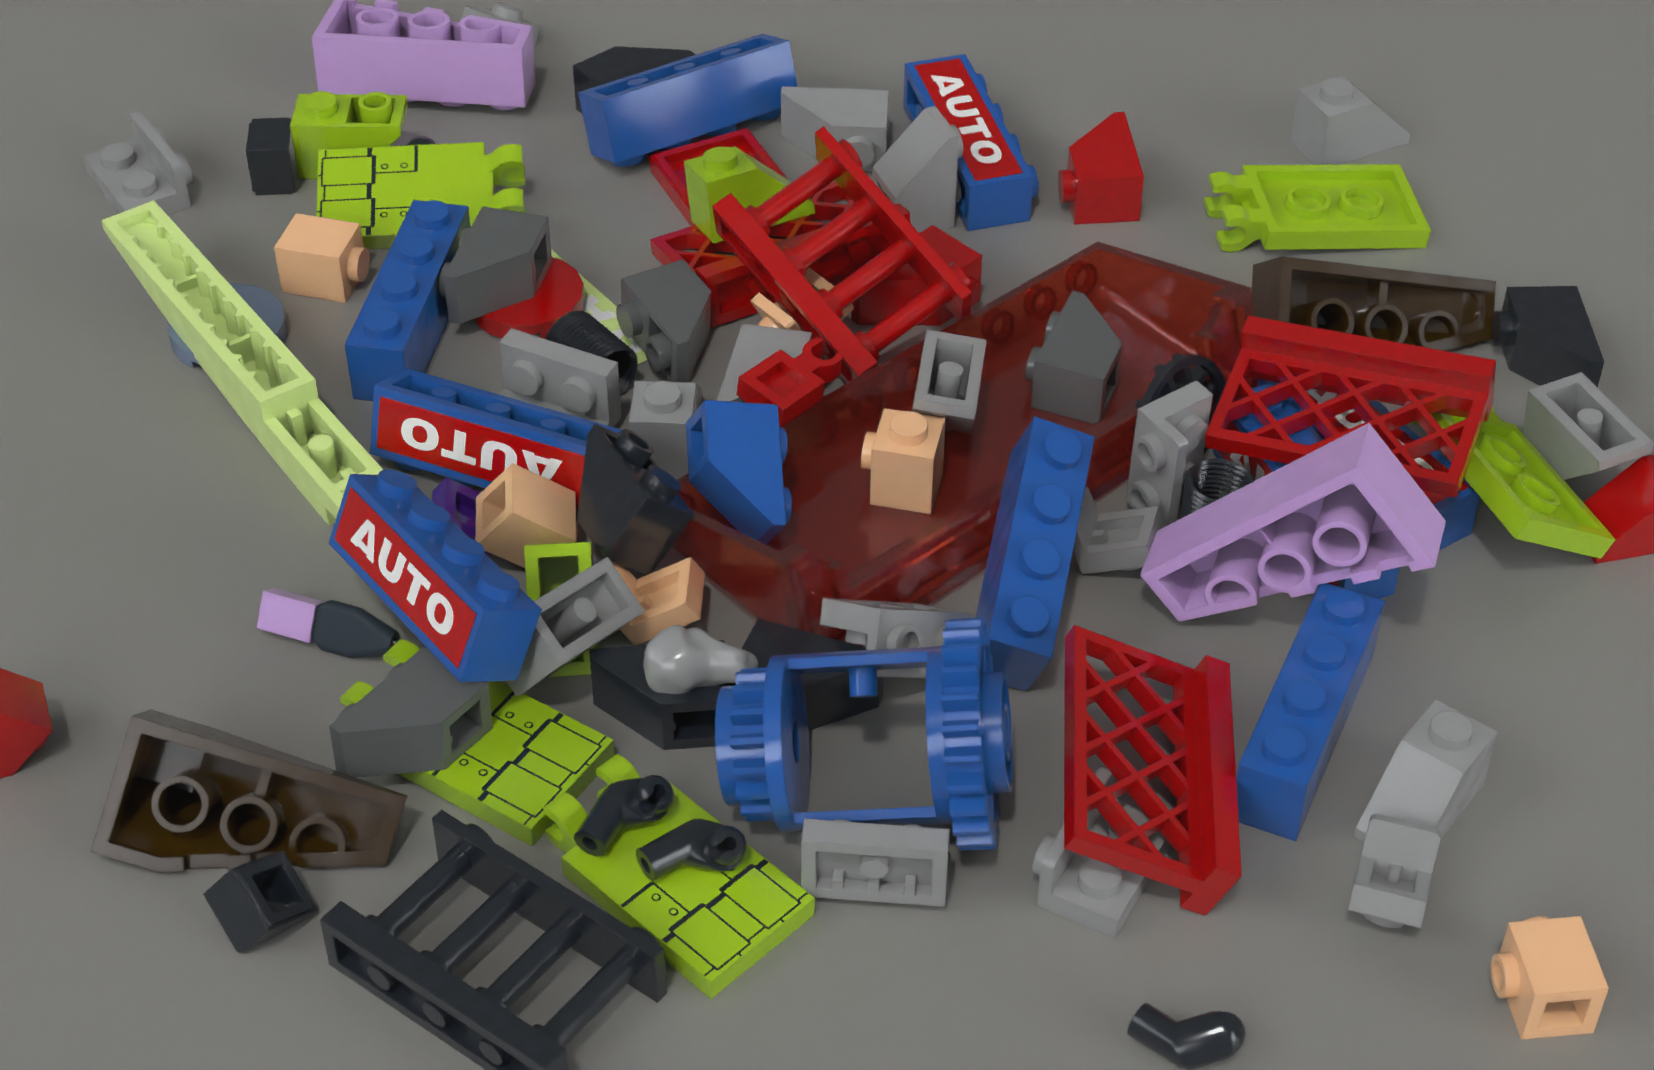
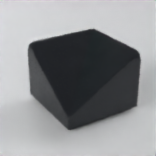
M291 118L252 119V122L249 123L246 156L252 190L256 196L292 194L295 192L289 153Z
M283 850L230 869L203 894L238 953H243L259 946L310 918L319 911Z

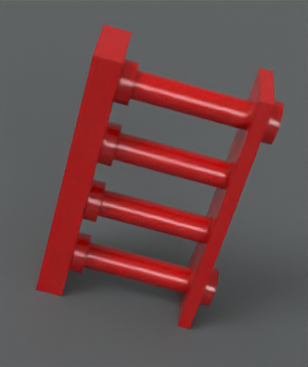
M823 126L815 132L816 158L819 163L756 208L752 205L744 208L732 193H729L715 203L712 208L716 232L780 307L796 321L801 330L812 332V339H823L821 353L823 357L831 359L837 353H843L840 376L861 399L879 385L877 362L880 360L879 352L943 305L951 311L961 324L971 317L973 287L965 272L953 262L947 265L862 170V161L852 145L845 139L837 142ZM835 180L855 204L793 249L786 246L780 250L768 236L771 233L769 227ZM871 221L890 242L891 246L829 291L822 288L817 292L805 279L807 275L805 269ZM908 263L928 285V288L865 334L861 331L853 334L841 320L843 317L842 310Z

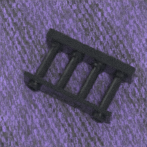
M442 809L432 818L438 861L378 916L369 914L365 917L340 901L320 919L330 966L485 1070H568L565 1047L627 984L657 1003L667 994L664 948L660 946L653 935L641 927H629L496 844L481 827L472 823L466 825ZM461 878L490 896L432 952L427 950L418 952L397 938ZM514 913H517L545 931L488 988L477 987L475 989L452 974ZM570 948L602 967L544 1026L540 1024L531 1026L508 1011Z

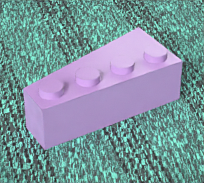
M334 0L312 35L318 91H326L332 94L383 92L388 95H407L408 103L415 100L439 102L446 107L480 104L490 105L497 110H512L517 107H526L536 84L533 29L530 25L475 15L464 17L460 22L450 21V17L445 13V10L425 7L421 12L414 14L398 10V1L376 0L374 2L375 7L357 4V0Z
M1368 423L1158 530L1140 576L1174 617L1181 622L1255 606L1258 604L1259 597L1289 593L1290 597L1293 598L1315 593L1317 585L1351 578L1353 584L1380 579L1381 572L1384 570L1408 565L1411 572L1433 568L1436 566L1446 520L1371 424Z

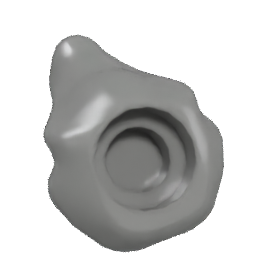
M672 625L659 632L649 641L644 650L643 667L648 686L657 693L682 694L697 687L736 683V672H740V669L757 668L758 660L751 652L721 642L700 628L685 629L680 625Z

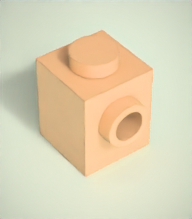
M296 213L274 246L281 291L283 293L346 303L358 282H363L369 272L370 252L367 248L363 247L360 223Z
M884 408L877 432L867 431L862 448L861 468L871 470L870 505L926 514L932 513L943 474L945 417Z
M514 463L476 497L475 541L479 542L485 551L525 568L524 545L574 543L577 541L579 524L576 521V492Z
M1538 916L1523 921L1508 922L1500 953L1493 954L1491 959L1493 988L1500 999H1507L1521 1040L1594 1033L1609 987L1581 916L1552 919Z

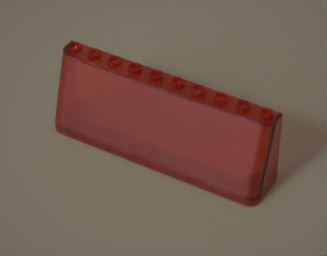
M1096 242L940 330V332L985 339L987 341L975 420L970 433L953 430L945 431L943 474L931 514L870 505L871 470L861 468V455L867 431L877 432L884 408L912 411L924 339L825 395L821 401L782 427L787 433L788 440L787 455L782 464L783 487H788L791 492L792 510L786 526L766 545L740 533L689 483V474H686L677 479L681 485V490L678 494L695 516L672 547L685 558L692 557L708 578L755 618L846 642L845 629L820 625L823 598L907 602L928 605L986 568L1009 456L1034 416L1095 436L1085 486L1089 488L1093 500L1129 478L1135 434L1133 433V426L1136 425L1138 408H1135V403L1138 399H1144L1145 393L1155 377L1154 367L1158 364H1167L1172 360V355L1176 353L1182 355L1197 354L1212 360L1220 368L1227 384L1242 348V329L1248 315L1254 316L1251 287L1102 242ZM1072 291L1081 292L1086 295L1123 343L1118 389L1103 419L1095 424L1032 408L1033 382L1025 380V370L1031 350L1034 346H1043L1046 327L1052 312L1062 311ZM1248 377L1246 382L1251 388L1258 386L1259 379ZM1213 398L1210 413H1212L1213 409Z

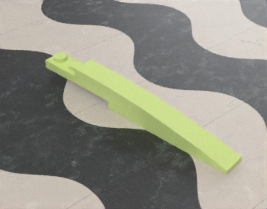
M154 200L101 220L103 230L178 336L194 353L195 359L223 396L328 525L334 524L350 474L378 475L383 469L319 399L315 378Z

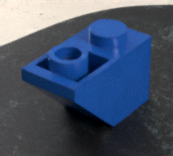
M704 400L686 422L689 483L752 545L765 546L786 526L792 510L791 492L788 487H783L782 464L787 455L788 440L785 429L779 427L778 405Z

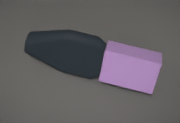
M270 588L262 593L257 629L307 643L314 642L320 650L348 658L383 656L400 640V633L363 608L335 600L325 602L277 588Z

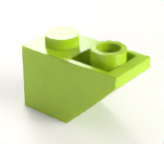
M326 91L298 94L290 123L298 178L317 179L318 150L386 147L393 144L402 134L408 106L407 95H388L383 92L332 94Z

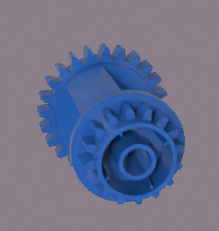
M984 617L946 620V629H943L944 645L773 655L768 662L767 668L740 669V672L735 673L736 685L722 686L716 704V763L720 789L725 803L728 806H740L741 816H746V822L775 820L776 826L781 832L803 831L804 819L830 821L842 819L858 823L899 826L952 824L953 836H956V846L959 847V851L996 849V846H998V835H1000L999 818H1001L999 796H1001V793H1011L1013 786V739L1007 678L1004 671L993 672V656L990 655V637L987 635V624L984 623ZM926 667V734L934 806L808 812L810 745L806 699L801 674L849 672L850 697L859 698L878 696L877 670Z

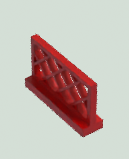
M836 181L830 183L809 198L814 203V214L801 217L799 220H791L769 227L770 236L787 237L786 239L771 238L780 250L786 246L793 249L827 224L824 222H814L815 219L832 221L855 204ZM843 199H845L846 201L849 202L847 205H846V204H834V202H837V201H840V200H843ZM900 203L895 204L894 206L911 224L910 212ZM870 221L805 270L811 268L833 286H836L891 246V244ZM696 225L650 239L652 254L663 265L683 259L711 290V328L758 313L751 303V300L758 292L775 304L774 298L737 255L714 254L716 251L733 252L725 241L713 244ZM688 248L699 249L698 252L682 251Z
M1248 315L1241 332V351L1205 433V448L1289 464L1370 423L1422 491L1458 497L1483 421H1488L1493 406L1496 360ZM1248 377L1278 382L1279 384L1255 393L1246 381ZM1315 389L1341 395L1316 405L1306 391ZM1293 397L1303 411L1277 421L1266 408ZM1378 401L1404 407L1379 417L1368 402ZM1354 408L1365 423L1339 433L1328 419ZM1437 412L1467 419L1442 429L1431 414ZM1251 413L1263 425V427L1249 433L1227 429L1229 422ZM1417 421L1428 435L1402 445L1391 430ZM1315 425L1325 439L1311 445L1294 443L1288 435ZM1440 449L1451 462L1447 473L1422 468L1414 459Z
M1073 625L1065 636L1064 849L1178 888L1180 892V907L1204 916L1242 877L1230 663L1205 655L1195 669ZM1086 655L1103 661L1116 677L1105 682L1086 660ZM1148 677L1172 686L1173 701L1165 704L1145 678ZM1126 688L1147 714L1136 719L1116 696L1115 692ZM1096 702L1117 728L1105 734L1087 712V706ZM1157 725L1174 745L1175 753L1167 756L1145 729ZM1127 739L1148 766L1137 772L1115 744ZM1096 754L1118 782L1105 787L1087 765V758ZM1158 776L1175 796L1176 807L1169 810L1146 782ZM1128 792L1150 821L1138 826L1115 798ZM1096 808L1119 837L1113 839L1087 830V813ZM1160 831L1178 852V861L1164 857L1148 839V836Z

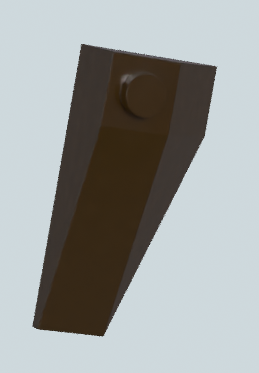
M1281 256L1253 265L1250 316L1446 351L1492 339L1496 281Z
M149 709L131 717L91 852L157 872H184L190 869L221 868L230 870L281 850L285 852L292 866H299L300 868L386 865L408 795L219 729Z

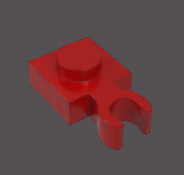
M814 338L808 341L803 346L802 353L796 358H792L780 349L738 377L736 395L747 403L778 405L779 427H783L823 399L825 383L834 381L840 375L843 353L839 352L831 359H819L822 353V338Z

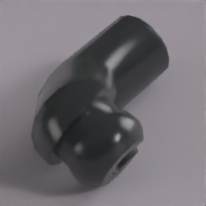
M658 775L627 779L610 784L603 790L576 831L574 841L587 854L593 856L604 855L619 830L654 823L667 814L668 808L674 800V790L667 779Z
M692 819L636 849V858L641 870L651 881L657 880L682 865L724 872L734 869L741 863L746 852L747 843L742 832L733 826L704 819Z
M1144 1003L1136 1011L1127 1031L1128 1035L1179 1068L1187 1070L1224 1061L1234 1056L1244 1043L1246 1036L1245 1027L1241 1019L1231 1012L1211 1011L1176 1021L1149 1003Z

